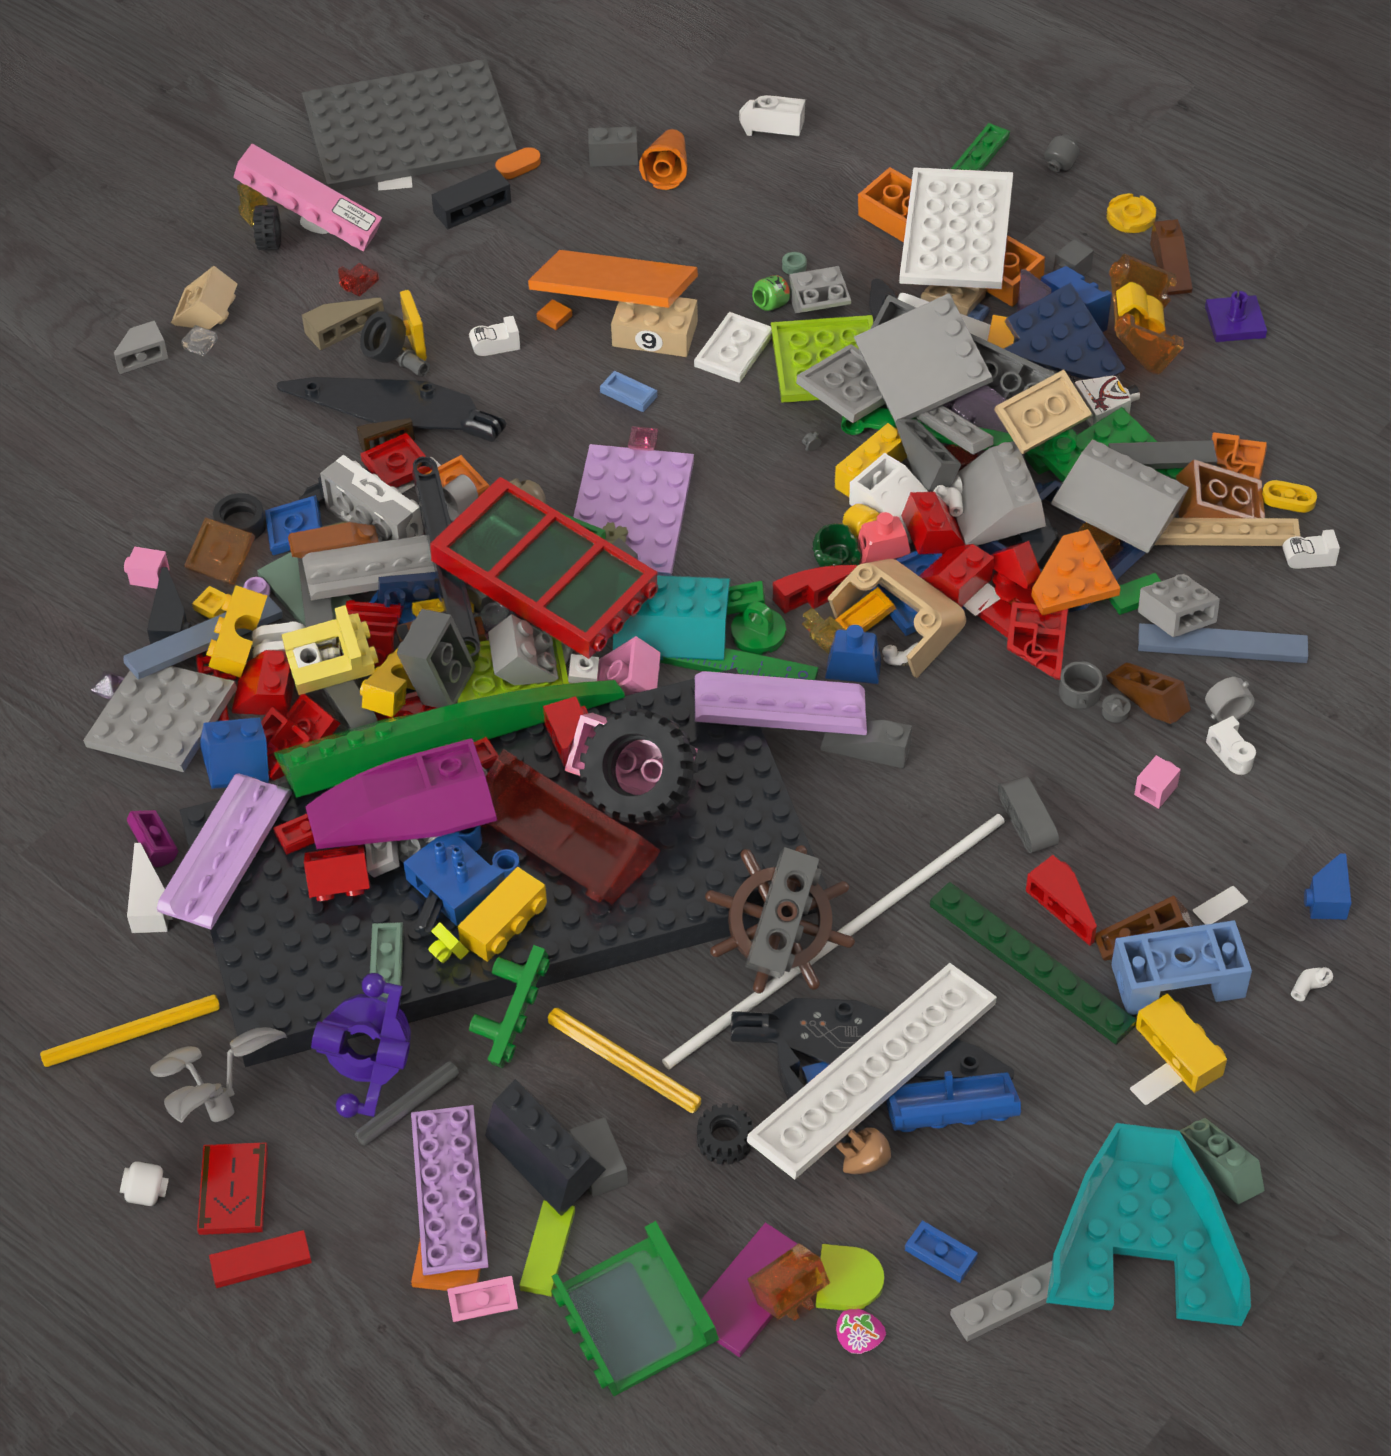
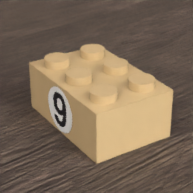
M678 297L669 308L619 301L611 323L612 346L687 357L698 322L697 300Z

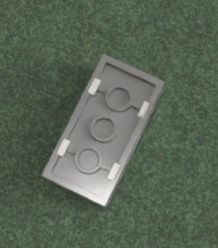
M342 455L320 473L326 509L341 520L346 521V523L374 525L379 542L424 535L421 510L418 503L412 499L409 500L393 486L390 487L381 481L376 474H371L362 468L357 461H352Z

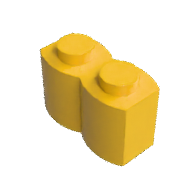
M1129 282L1116 291L1118 315L1123 322L1135 326L1136 331L1148 339H1152L1165 331L1163 305L1158 299L1147 295L1144 288L1134 282Z

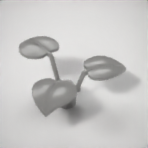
M262 1027L251 1029L230 1042L232 1049L227 1052L226 1088L222 1087L219 1083L204 1084L192 1062L202 1057L201 1051L197 1047H182L167 1054L151 1066L150 1070L154 1076L165 1077L175 1074L183 1068H187L198 1084L195 1087H182L169 1094L164 1100L168 1113L182 1123L190 1112L204 1103L211 1121L218 1122L231 1117L234 1114V1108L229 1097L235 1094L232 1088L233 1057L247 1055L278 1039L287 1038L286 1034L276 1029Z

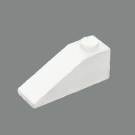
M135 843L127 912L132 933L168 932L169 920H173L174 917L157 912L158 901L165 889L141 843Z

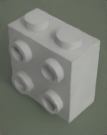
M1180 574L1141 588L1138 612L1167 632V634L1176 637L1216 623L1220 598L1192 580L1189 576Z

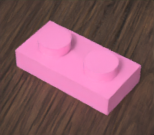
M512 1276L447 1289L453 1322L518 1309Z

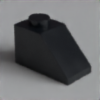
M1045 518V527L1015 536L1016 545L1026 541L1030 542L1038 566L1042 570L1054 552L1055 544L1059 542L1057 529L1052 528L1048 518Z

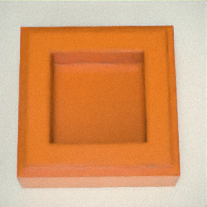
M552 299L536 313L537 320L557 330L572 317V310Z

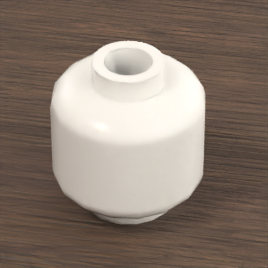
M138 1161L133 1162L130 1168L125 1167L120 1193H124V1198L129 1203L153 1206L156 1204L158 1196L165 1197L169 1178H163V1169L159 1165Z

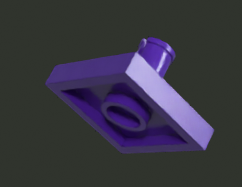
M1235 291L1228 298L1206 299L1205 309L1215 342L1266 338L1267 329L1256 295L1248 296L1247 293L1239 291V297H1237V291Z

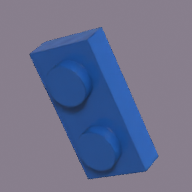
M923 1220L905 1244L906 1252L959 1283L964 1279L978 1256V1252Z

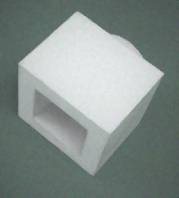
M571 654L568 671L569 684L597 681L599 657L591 656L588 659L583 655Z

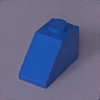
M1340 853L1312 877L1310 889H1305L1304 905L1310 908L1311 919L1347 920L1351 906V894L1346 854Z

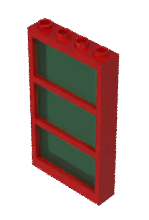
M499 477L430 543L432 562L588 659L596 651L600 652L605 647L607 640L613 634L619 633L626 620L630 616H635L639 612L641 605L647 599L653 598L658 590V572L502 477Z

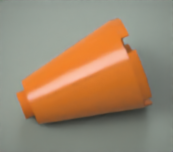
M670 129L665 131L643 152L640 158L639 171L642 178L652 183L653 187L662 190L676 188L687 175L685 138L678 130Z

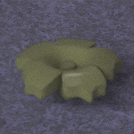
M607 522L606 526H603L606 532V541L612 544L620 538L626 543L627 527L618 526L616 528L614 522Z

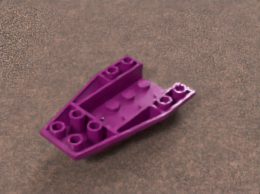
M472 738L415 753L371 768L336 785L305 806L317 849L438 837L497 821L486 777Z

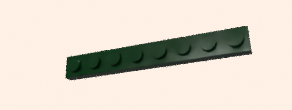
M951 882L930 899L931 908L1115 1045L1136 1026L1137 1019Z

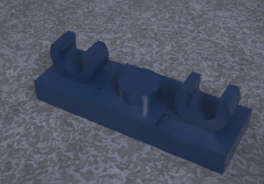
M435 572L378 577V601L380 604L384 603L386 607H390L392 602H400V605L404 606L405 601H424L439 598L440 602H442Z

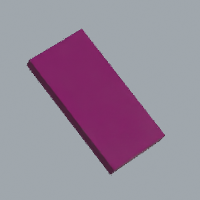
M765 1222L700 1300L716 1328L719 1338L716 1342L740 1358L816 1265L818 1257Z

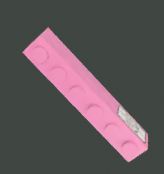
M251 144L238 161L233 178L260 192L265 197H269L283 205L286 209L304 217L309 222L325 229L330 234L348 242L351 246L364 252L377 233L382 217L256 145Z

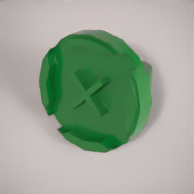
M752 601L744 612H740L734 617L731 624V635L737 648L744 652L763 655V652L769 650L770 653L776 651L784 643L786 625L779 613L770 609L762 602Z

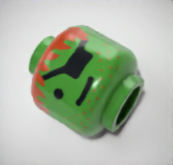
M772 275L755 283L752 297L754 303L762 310L772 311L788 303L790 288L782 277Z

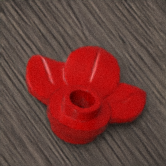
M999 572L994 574L995 592L1002 600L1007 602L1014 600L1017 603L1036 605L1032 597L1033 586L1025 589Z

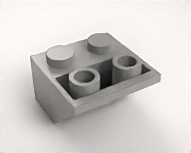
M839 266L790 274V300L795 313L851 304V298Z
M512 614L488 632L493 669L496 676L513 685L554 682L558 679L553 640L548 633L540 631L527 621L521 620Z

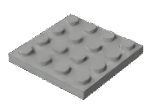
M169 666L139 680L129 671L83 741L87 748L184 772L200 748L203 723L216 722L237 690L235 681Z

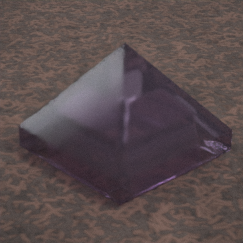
M104 671L91 692L111 699L125 677Z

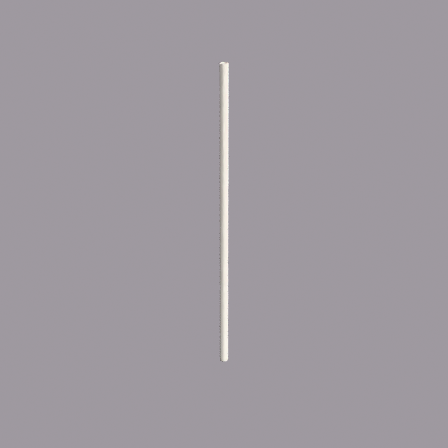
M996 814L837 932L852 936L1004 824V818L1000 814ZM827 941L821 952L810 961V964H814L837 947L838 944ZM792 969L790 972L785 971L782 977L771 979L767 982L763 993H752L662 1059L664 1066L669 1070L730 1026L732 1012H749L801 973L800 969Z

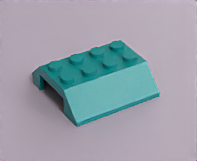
M619 574L616 601L636 580L626 574ZM658 575V590L655 596L647 599L641 605L639 612L626 620L619 633L613 634V650L637 636L661 652L660 660H663L662 657L724 660L726 617L731 578Z

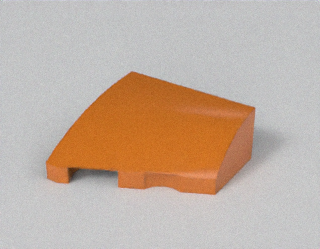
M1213 432L1212 440L1217 456V465L1221 468L1260 480L1267 442L1242 440L1238 435Z

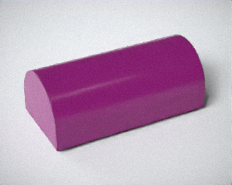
M156 810L130 811L127 823L138 843H141L152 866L162 867L172 862L179 851Z

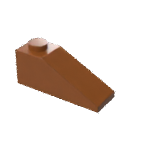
M353 522L290 533L288 536L292 557L303 558L311 552L379 542L374 525Z

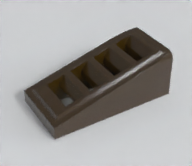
M411 418L358 426L359 444L363 452L402 435L400 434L401 430H404V433H407L414 441L413 422Z

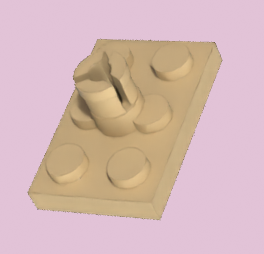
M1065 370L1002 402L994 409L1022 454L1085 421L1092 415Z

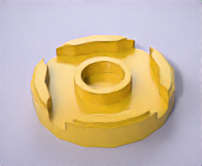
M1130 193L1113 198L1107 208L1109 224L1125 233H1139L1151 228L1156 218V207L1148 198L1141 195L1140 198L1133 197L1134 194Z

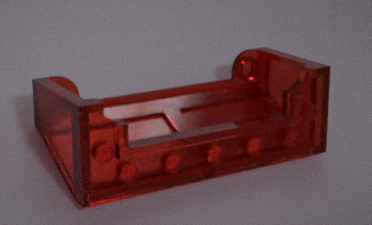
M503 749L485 776L497 821L480 826L486 829L489 824L586 887L587 891L585 894L599 904L603 899L613 904L650 866L660 852L658 848L639 834L619 824L531 766L517 759L516 756Z

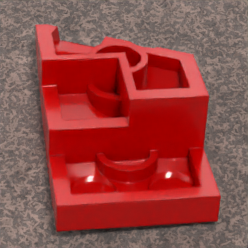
M1012 602L1007 649L1054 679L1060 680L1068 609L1041 615L1035 604Z
M301 694L287 714L272 707L261 721L267 744L269 778L275 781L284 776L274 752L332 735L341 724L307 694Z

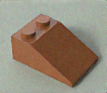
M1194 459L1176 475V480L1179 483L1189 487L1179 510V518H1265L1262 480Z

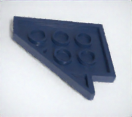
M1071 282L1007 317L1004 321L1017 341L1004 349L1043 368L1056 372L1065 370L1067 375L1085 380L1117 376L1126 369Z

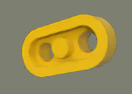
M1278 480L1267 482L1262 492L1263 501L1267 505L1301 513L1313 510L1317 500V494L1312 488Z

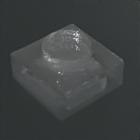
M195 325L182 339V348L205 356L218 341L215 332Z

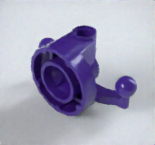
M378 973L367 974L362 980V990L365 994H358L345 999L323 1022H317L313 1034L311 1048L316 1049L318 1053L326 1054L329 1063L341 1075L355 1081L370 1082L365 1104L360 1103L357 1096L351 1093H345L337 1099L336 1110L344 1118H351L357 1113L375 1117L383 1084H386L399 1069L404 1070L409 1054L411 1029L404 1012L399 1008L403 986L387 983L384 977ZM383 993L389 994L388 999L382 997L381 995ZM348 1032H351V1035L361 1032L368 1034L373 1040L376 1038L381 1039L377 1054L375 1052L370 1055L356 1053L348 1043Z

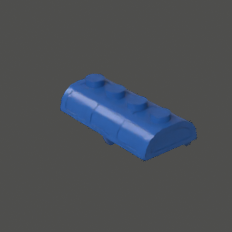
M947 1071L944 1074L945 1080L905 1084L886 1100L894 1131L900 1130L902 1132H911L916 1130V1128L923 1127L943 1128L948 1124L956 1123L971 1125L981 1120L990 1119L1004 1121L1009 1117L1020 1116L1021 1101L1008 1072L953 1079L951 1071Z

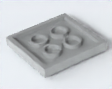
M852 344L797 375L796 383L852 423L885 404L860 350Z

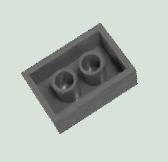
M421 609L397 651V655L422 704L440 708L456 704L476 668L450 614Z

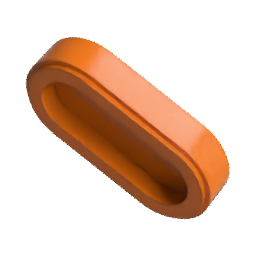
M523 148L498 159L495 167L505 179H512L537 168L541 163L540 152L535 148Z

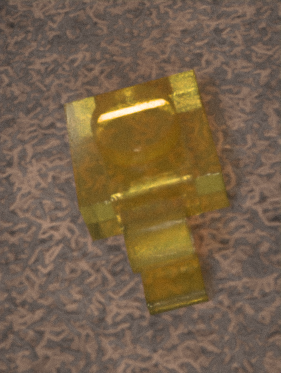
M811 608L803 614L807 620L802 625L810 631V638L829 654L835 632L846 629L831 616L824 620Z

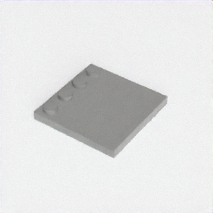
M950 293L854 336L855 342L895 423L897 419H912L993 382L992 375Z

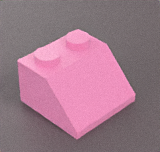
M636 636L599 659L597 681L615 680L624 691L625 696L655 689L658 683L661 652Z

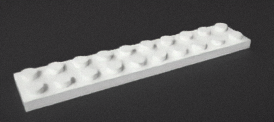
M949 963L748 1134L747 1142L795 1180L847 1135L851 1129L855 1128L995 1005L997 997Z

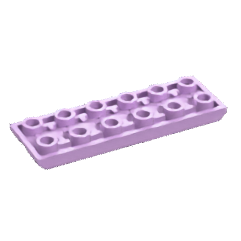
M703 671L695 675V722L866 735L865 690L861 685L853 683Z
M240 773L235 774L158 901L157 912L212 929L287 803L292 790L265 783Z
M474 1106L411 1112L423 1275L446 1273L455 1270L488 1268Z

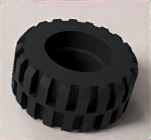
M629 709L623 710L621 715L612 714L606 717V724L599 723L593 729L596 732L593 738L587 737L584 745L589 746L587 753H581L580 762L585 763L584 769L579 771L580 778L585 780L587 784L583 787L586 795L593 798L592 803L598 809L605 811L606 815L627 823L648 825L649 822L658 823L664 821L665 816L676 814L679 811L677 807L680 804L685 805L690 799L687 796L689 789L694 790L697 781L693 780V774L698 773V764L694 762L693 758L697 756L695 747L689 744L691 739L688 734L679 728L680 726L674 721L648 710L639 709L634 711ZM640 739L648 740L654 743L661 752L663 759L661 777L657 784L648 792L642 795L629 794L620 787L617 781L616 763L622 750L633 741Z

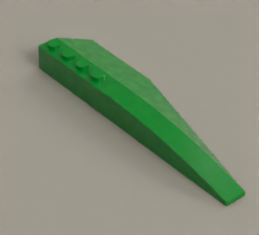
M615 680L560 684L501 693L416 714L379 720L274 752L297 798L336 786L364 771L405 756L471 738L473 742L485 737L491 739L543 723V706L576 696L580 706H585L586 709L625 698V693Z

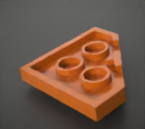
M1088 529L1062 536L1032 588V597L1041 615L1119 596L1120 586Z

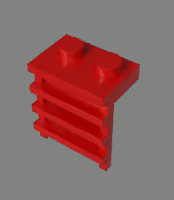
M349 600L346 602L348 615L358 613L360 621H366L370 632V638H366L369 647L374 646L378 658V663H375L374 667H380L386 661L388 655L394 652L393 639L404 606L398 603V605L390 604V607H386L380 603Z

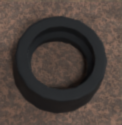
M377 311L371 315L361 333L360 346L363 354L382 363H388L395 359L405 342L406 326L403 320L385 311ZM387 328L385 338L382 344L380 345L381 336L384 330Z
M236 493L222 498L213 510L216 532L222 540L229 543L243 544L251 542L258 538L265 529L266 520L262 503L257 497L250 494ZM237 512H249L255 515L252 520L241 525H230L224 522L228 516Z

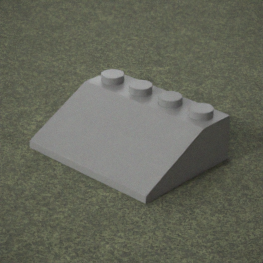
M1092 439L1077 459L1051 504L1149 553L1179 512L1189 487Z
M1014 441L1004 442L989 448L957 473L962 481L963 513L960 516H955L965 545L974 544L977 546L1046 526L1040 496L1022 453Z

